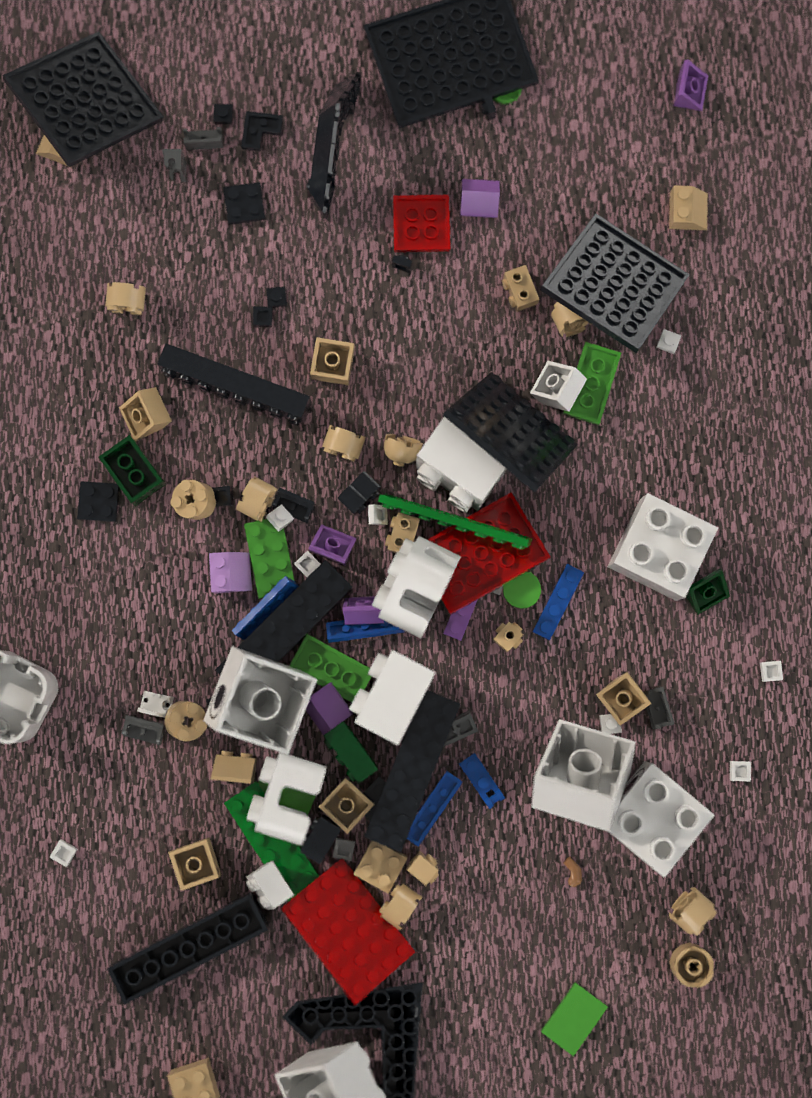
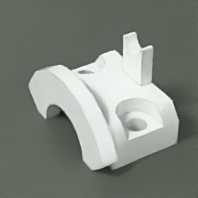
M144 691L140 708L138 707L137 711L165 718L169 707H166V704L169 703L171 706L174 697Z

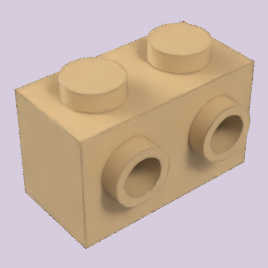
M526 265L504 273L502 284L505 291L508 290L510 293L508 298L512 308L515 307L518 312L538 304L539 297Z
M399 512L397 517L393 516L390 525L393 531L391 535H387L385 546H388L387 551L399 552L406 538L414 542L420 518Z
M419 851L407 865V870L425 886L428 883L432 884L439 875L437 872V860L429 853L425 856Z

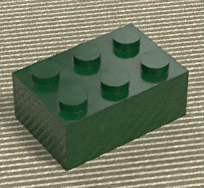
M130 435L98 457L134 506H137L166 485L160 474Z
M342 721L324 735L326 738L324 743L329 750H335L337 753L335 758L341 766L345 764L349 770L347 774L353 782L361 783L378 770L376 763L345 721Z

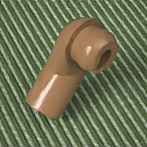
M569 856L563 864L571 871L568 884L571 887H576L582 882V869Z

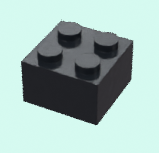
M324 814L320 818L316 816L310 826L312 832L310 835L306 833L301 846L302 849L300 850L302 854L318 864H321L341 830L332 819Z

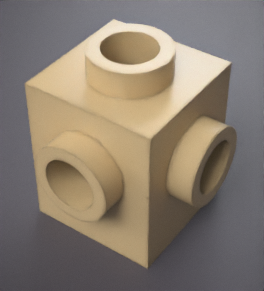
M508 622L506 625L502 623L495 630L498 634L492 639L505 652H508L512 647L516 649L522 643V628L515 622L512 624ZM507 632L512 634L511 639L507 638Z

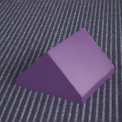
M688 59L684 60L679 72L674 106L702 111L708 75Z
M462 179L460 216L498 218L499 181Z
M321 524L309 546V551L346 566L357 538Z
M376 596L345 598L343 604L345 625L384 623V620L378 618L381 610L372 606Z
M332 682L311 695L306 707L307 713L323 735L353 714Z

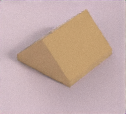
M628 672L615 678L596 694L620 726L651 704Z

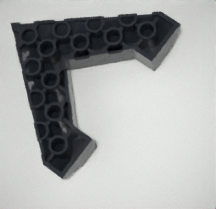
M356 72L336 84L319 114L311 178L308 179L307 190H309L310 198L324 219L328 218L336 186L335 161H338L340 138L338 137L342 135V128L344 126L342 121L347 120L349 114H354L362 81L361 72Z
M423 982L373 989L356 1005L352 1003L346 994L296 1001L282 1016L310 1045L325 1030L381 1028L383 1082L379 1085V1088L384 1092L386 1098H414Z

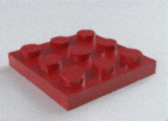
M449 195L393 196L394 252L450 251Z

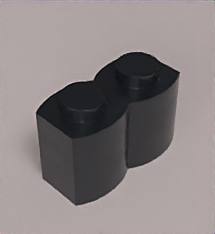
M363 471L339 495L338 500L354 515L356 513L361 514L367 508L366 503L370 499L374 501L381 492L379 490L381 486Z

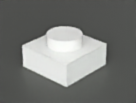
M663 329L656 348L674 354L681 335Z
M282 504L266 516L278 532L294 520L293 516Z
M368 505L369 524L388 525L387 508L382 507V505Z
M309 551L305 552L294 563L307 578L321 565Z
M781 661L760 663L762 682L783 680Z
M611 714L599 715L601 732L608 734L622 732L621 726Z
M730 761V781H751V762Z
M61 839L50 855V858L68 867L78 849Z

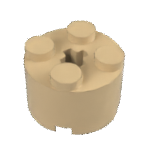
M107 283L105 306L112 313L123 314V310L132 315H142L146 288L139 285V289H136L134 284Z
M559 302L554 304L555 309L552 311L551 316L561 336L565 334L566 337H570L586 330L585 325L589 323L588 321Z
M329 425L322 447H324V451L335 456H337V453H341L342 458L355 462V459H359L366 437L361 435L359 439V435H356L354 432Z
M254 476L242 493L243 502L239 500L236 510L256 521L262 522L267 512L265 511L267 507L271 508L273 505L274 496L278 489Z
M183 480L173 491L171 506L177 514L184 518L200 520L209 517L216 507V499L213 489L208 484L196 480Z
M190 701L176 702L169 707L164 720L166 730L170 735L181 741H193L199 738L207 729V723L203 721L206 713L196 703ZM184 717L189 718L187 725L182 724Z
M399 884L396 885L390 894L393 896L390 902L386 901L379 911L382 913L381 917L400 931L403 928L400 923L405 924L418 905L416 899L419 901L422 899L421 895L405 884L401 886Z
M692 887L690 888L692 890L690 893L683 892L671 907L674 911L673 914L669 912V917L686 933H694L697 936L703 931L706 922L715 917L717 911L714 909V904L697 888Z
M693 943L682 944L671 955L670 967L672 973L685 986L703 987L712 979L714 973L713 959L699 945ZM691 962L695 965L694 968L690 967L689 964Z

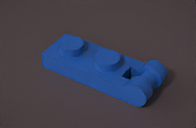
M475 753L459 763L489 809L494 807L493 804L499 800L505 799ZM492 789L495 794L488 797L486 793Z

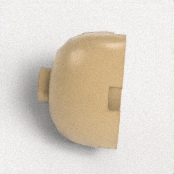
M386 434L384 451L386 456L393 460L394 465L404 466L405 463L408 464L416 461L417 454L422 449L423 443L407 436L395 438L396 434Z

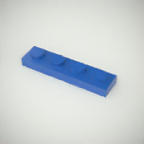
M566 564L532 631L533 633L550 641L584 574L583 571Z
M287 576L281 579L237 623L232 630L235 636L245 640L299 587L298 584Z
M345 620L326 623L328 643L405 632L386 621L377 624L345 625Z
M448 771L444 773L416 814L407 836L409 841L419 847L463 781Z

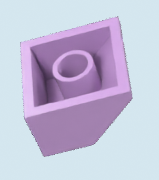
M209 553L212 593L252 591L250 553Z

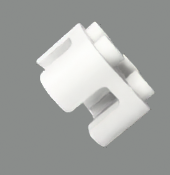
M418 536L415 542L406 538L399 552L396 553L388 569V576L373 601L372 606L381 610L378 618L422 638L461 556L421 536Z
M0 650V743L25 742L33 738L38 732L57 696L58 682L50 671L13 652Z
M282 752L278 753L277 759L266 756L259 780L269 784L264 797L254 794L246 820L256 823V832L302 846L310 819L302 811L279 805L278 800L282 788L285 786L314 795L318 794L324 779L326 766Z

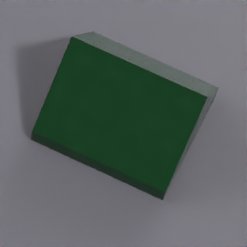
M721 568L691 584L686 597L697 615L730 597Z

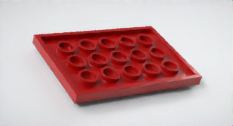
M512 492L466 518L532 538L531 545L525 547V549L512 547V543L508 541L504 544L493 541L494 537L492 536L486 538L474 535L475 531L472 530L469 532L459 531L456 529V525H452L427 539L461 556L441 597L450 615L550 559L551 556Z
M341 858L281 907V910L348 998L356 1005L411 957L415 951L400 931L381 917L382 913L379 912L381 909L380 905L359 878L354 875L346 861Z

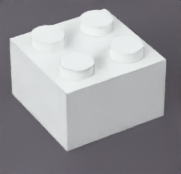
M547 361L530 394L543 405L569 412L587 378L575 367Z
M273 861L262 865L246 876L248 880L246 882L247 886L252 892H256L259 897L257 901L263 909H275L294 895Z

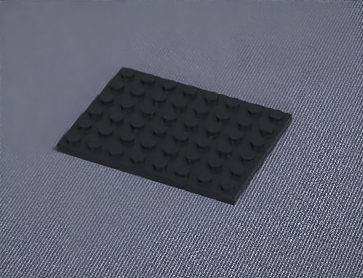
M440 0L363 25L398 129L483 102V97L491 94L493 99L539 84L537 73L510 0Z

